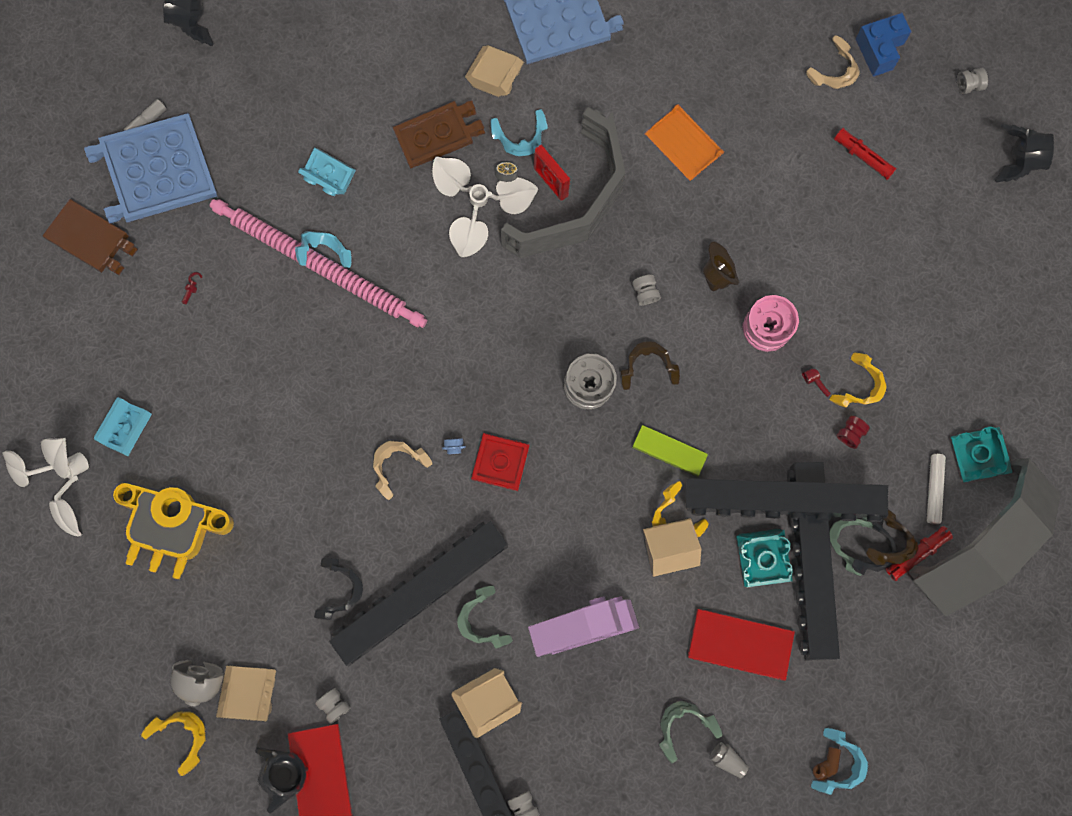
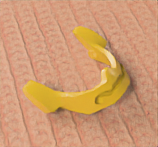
M853 353L851 360L864 367L872 375L875 387L871 390L870 397L866 399H859L847 393L845 396L831 395L829 400L842 407H847L851 402L861 404L878 402L886 391L883 372L871 365L872 358L867 354Z
M680 481L670 485L663 492L665 500L655 511L652 521L653 527L666 524L665 518L661 517V511L675 501L674 497L682 487ZM702 519L693 525L697 537H700L708 528L709 523L706 519Z
M176 712L166 720H160L156 717L142 732L141 736L144 739H147L158 730L162 731L169 723L177 721L184 723V728L191 730L193 733L192 749L186 760L177 770L181 776H184L200 762L197 753L205 742L204 724L192 712Z

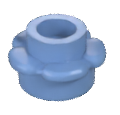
M463 438L444 440V447H442L443 450H447V454H459L461 449L466 448L463 445Z

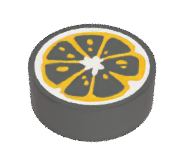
M501 162L496 165L495 176L503 182L514 181L518 177V166L511 162Z

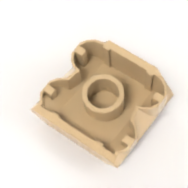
M483 46L465 78L474 88L497 97L505 96L510 93L512 82L519 74L524 62L517 56L491 46Z
M226 666L216 717L267 721L272 709L271 696L275 685L276 670Z
M496 668L452 692L455 703L476 738L517 715L521 710L522 702L517 700L504 677V671Z

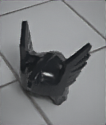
M164 0V23L181 27L182 32H185L193 40L213 46L214 43L208 29L197 24L204 13L200 0Z
M1001 125L1007 134L1019 138L1011 149L1015 163L1002 168L999 175L995 178L996 183L1016 181L1020 177L1029 175L1031 170L1050 169L1054 155L1053 134L1038 133L1035 130L1019 128L1016 125Z
M257 747L255 753L264 757L258 783L272 797V802L267 809L271 814L300 792L306 780L308 767L292 752Z

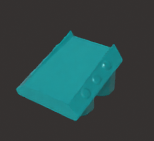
M987 427L981 431L951 436L963 483L1012 473L1000 427Z
M773 529L737 535L745 587L793 581V570L788 555L790 542L785 536V530Z

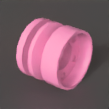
M777 295L765 296L757 300L745 316L743 322L744 336L748 343L758 350L765 352L776 351L783 347L797 331L799 324L798 312L793 303L785 297ZM766 322L768 325H773V328L771 330L769 329V327H764Z

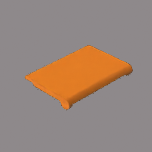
M679 104L645 133L690 181L724 153Z

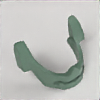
M856 518V521L840 520L835 522L830 529L832 547L846 561L845 569L861 576L862 574L857 573L852 568V563L856 559L847 556L840 550L841 546L838 544L837 539L840 531L846 526L860 525L872 529L873 525L867 521V518Z
M486 586L477 589L476 598L463 606L457 621L458 629L463 637L476 643L491 642L497 649L512 643V637L510 635L499 636V634L492 635L491 637L478 636L472 632L468 621L472 608L495 594L494 586Z
M678 701L670 705L665 710L660 723L664 741L659 746L670 763L677 761V756L672 746V739L670 738V727L675 718L683 717L684 713H692L702 720L701 723L704 724L705 728L708 727L716 738H720L723 734L715 716L706 717L696 705L684 701Z

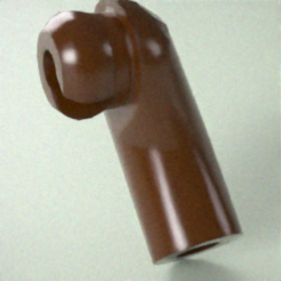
M829 747L827 760L813 767L812 773L817 780H826L838 772L841 755L840 749Z

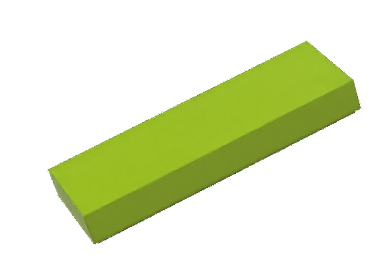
M643 425L632 447L697 477L708 456L707 453Z

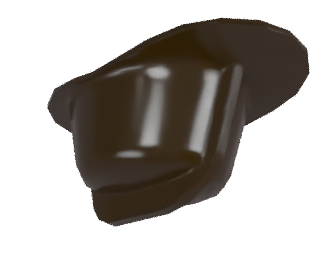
M711 242L709 244L710 259L703 268V274L706 277L710 290L714 292L718 289H725L731 284L738 285L739 279L736 274L735 264L729 253L721 244Z

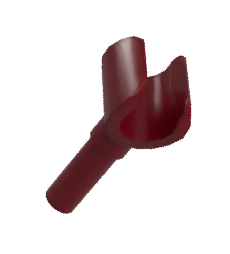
M810 369L802 373L807 384L815 382L816 386L826 397L831 395L830 391L820 380L818 370Z

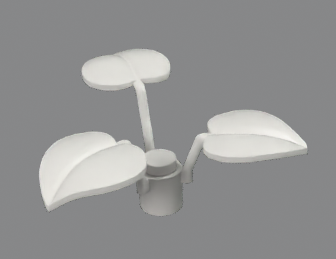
M435 157L433 162V179L437 189L442 194L450 197L455 196L459 190L470 192L469 199L474 206L471 220L461 217L455 220L450 227L449 237L460 257H468L475 254L487 241L488 228L486 224L475 221L478 207L484 206L488 198L500 200V206L503 211L509 214H519L529 207L538 192L537 186L522 178H517L511 182L499 181L496 185V191L499 196L488 192L487 188L481 184L465 188L463 186L469 183L471 174L469 167L463 161L453 158Z
M46 438L42 440L41 448L46 461L50 465L29 471L25 469L24 461L19 455L12 451H4L3 457L9 475L21 487L29 484L27 476L52 469L60 477L69 478V481L54 496V500L49 503L50 511L57 525L65 532L74 536L83 535L79 532L72 508L66 501L61 499V496L73 482L78 480V474L88 470L89 465L85 456L78 452L67 458L66 438Z

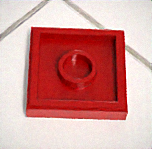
M542 145L535 148L534 170L559 200L563 201L569 195L570 178Z
M483 433L471 480L518 491L530 445Z

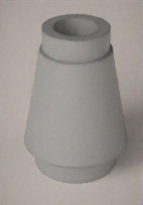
M720 742L710 754L713 765L738 778H742L748 771L749 766L745 764L729 744L725 745Z

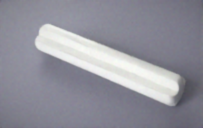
M933 454L931 456L927 523L940 524L942 522L946 459L943 454Z

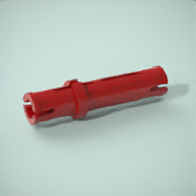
M842 128L835 136L834 140L850 151L849 154L856 155L885 177L886 180L897 169L863 144L864 141L861 138L858 140L846 131L845 128Z
M945 526L940 527L930 537H924L920 540L918 550L913 558L902 564H892L885 569L889 576L893 575L891 577L892 580L897 581L926 557L936 554L939 547L953 538L951 532L948 531L946 533L947 528Z

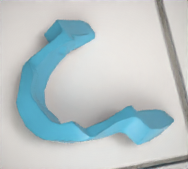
M541 109L536 111V135L530 142H527L525 139L521 140L519 144L509 141L502 132L498 118H493L490 122L493 139H499L503 144L504 150L512 155L526 156L535 153V148L541 145V132L548 128L544 112Z
M309 231L301 234V246L295 247L297 261L300 265L306 266L307 251H309L308 244L310 243L313 248H316L319 244L330 247L339 255L344 268L351 267V251L346 250L336 236L323 232Z
M825 728L823 735L840 744V746L847 748L855 760V764L851 769L852 775L847 780L835 782L834 780H827V782L812 781L811 788L831 795L835 788L852 789L863 782L867 774L868 762L859 747L846 741L845 732Z

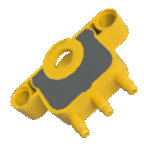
M123 483L118 485L113 493L114 500L118 504L133 510L126 528V536L131 545L125 563L132 566L140 548L153 551L149 571L155 573L160 566L163 555L177 558L172 575L175 579H180L187 560L194 558L199 553L206 531L225 535L234 526V521L229 514L219 509L195 503L189 494L179 488L170 487L156 492ZM132 491L131 499L124 502L125 493ZM176 501L180 502L181 510L179 514L169 517L167 514L169 505ZM221 517H225V525L222 528H216V521Z

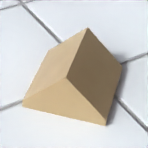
M690 518L643 529L653 577L700 566L701 546Z

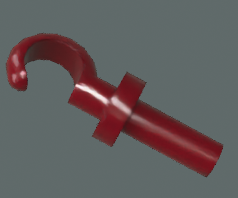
M194 272L188 277L190 284H186V293L182 299V303L187 305L192 293L197 291L195 287L197 283L191 279L194 275L202 278V275L198 272Z

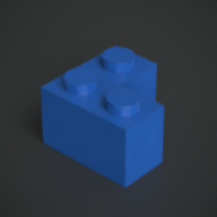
M903 13L862 26L855 39L872 76L893 70L900 59L895 47L904 45L911 33Z

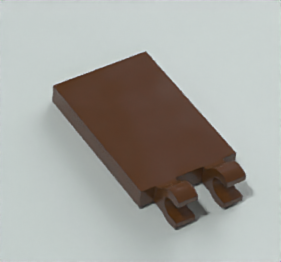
M454 101L393 127L410 169L432 161L435 157L444 156L473 143L471 137L485 134L481 120H477L467 126L463 118L477 114L472 101H468L458 107Z
M71 199L42 235L46 240L101 273L107 268L120 275L124 267L113 259L117 251L120 249L133 257L138 250L134 247L133 243L126 240L128 238L126 232Z

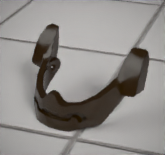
M652 341L639 343L629 354L628 368L620 372L623 389L628 390L631 388V377L634 376L633 364L640 355L649 356L652 353L658 355L666 365L672 385L679 384V366L671 363L668 351L658 343Z
M888 510L887 518H883L887 522L886 525L905 534L907 547L898 553H882L868 548L866 554L876 565H884L885 562L902 564L913 558L918 550V543L912 533L896 521V514Z

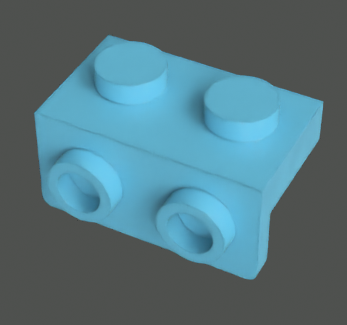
M314 148L305 168H300L298 173L304 176L303 180L313 185L317 183L323 186L322 190L335 196L336 194H344L356 170L324 151Z
M117 397L94 436V440L112 450L129 456L152 414Z

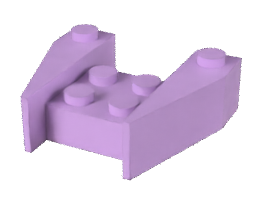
M621 596L606 601L605 597L591 600V606L528 627L536 656L540 657L549 653L553 655L639 629L631 600H623Z

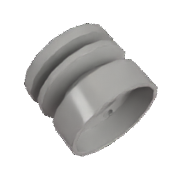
M586 354L578 357L571 363L564 378V392L567 399L574 406L581 409L592 410L601 407L608 401L616 387L617 375L615 369L606 358L598 354ZM589 380H592L593 387L590 386L588 389L585 388V381L588 382Z

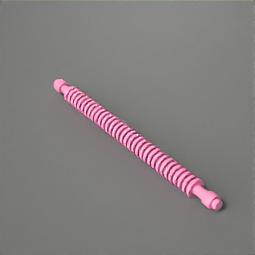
M213 199L211 201L210 207L212 211L220 216L225 215L230 218L231 225L236 226V228L241 229L298 262L295 247L301 246V243L240 208L235 211L220 199ZM309 248V251H307V268L330 281L332 280L333 283H337L338 286H342V288L347 289V291L352 292V294L357 295L368 303H373L375 307L378 306L379 309H383L384 312H388L389 315H393L396 319L401 315L417 328L419 326L424 328L427 319L424 318L425 316L417 311L412 312L405 308L406 302L401 301L394 295L390 296V293L385 292V290L350 272L348 269H344L343 266H339V264L334 263V261L329 260V258L324 257L313 249Z

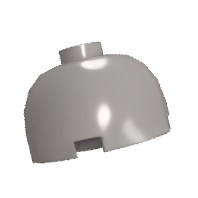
M192 660L179 661L173 665L171 673L172 690L187 705L198 706L200 703L207 702L219 692L224 674L221 667L203 662L205 665L203 667L192 665Z

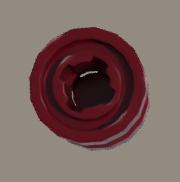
M849 416L845 428L840 429L836 436L838 440L848 447L856 449L861 443V437L868 433L870 427L862 419L856 416Z

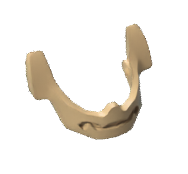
M834 36L833 41L839 50V54L851 63V67L847 68L846 74L841 77H829L820 74L813 68H809L806 73L814 85L821 86L824 83L838 89L854 83L860 72L857 63L851 54L848 53L850 45L841 37Z
M388 441L376 450L373 468L378 475L379 482L375 487L387 500L393 497V493L388 486L387 478L382 473L383 460L389 458L392 452L402 451L410 454L412 458L428 468L432 465V461L422 448L413 450L404 442Z

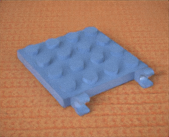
M504 0L527 64L608 41L611 39L610 33L623 30L622 25L624 22L621 15L615 16L606 22L598 0Z
M189 113L98 138L100 144L84 148L89 163L97 162L102 157H105L120 205L104 209L109 223L117 222L122 217L125 218L127 223L217 197Z

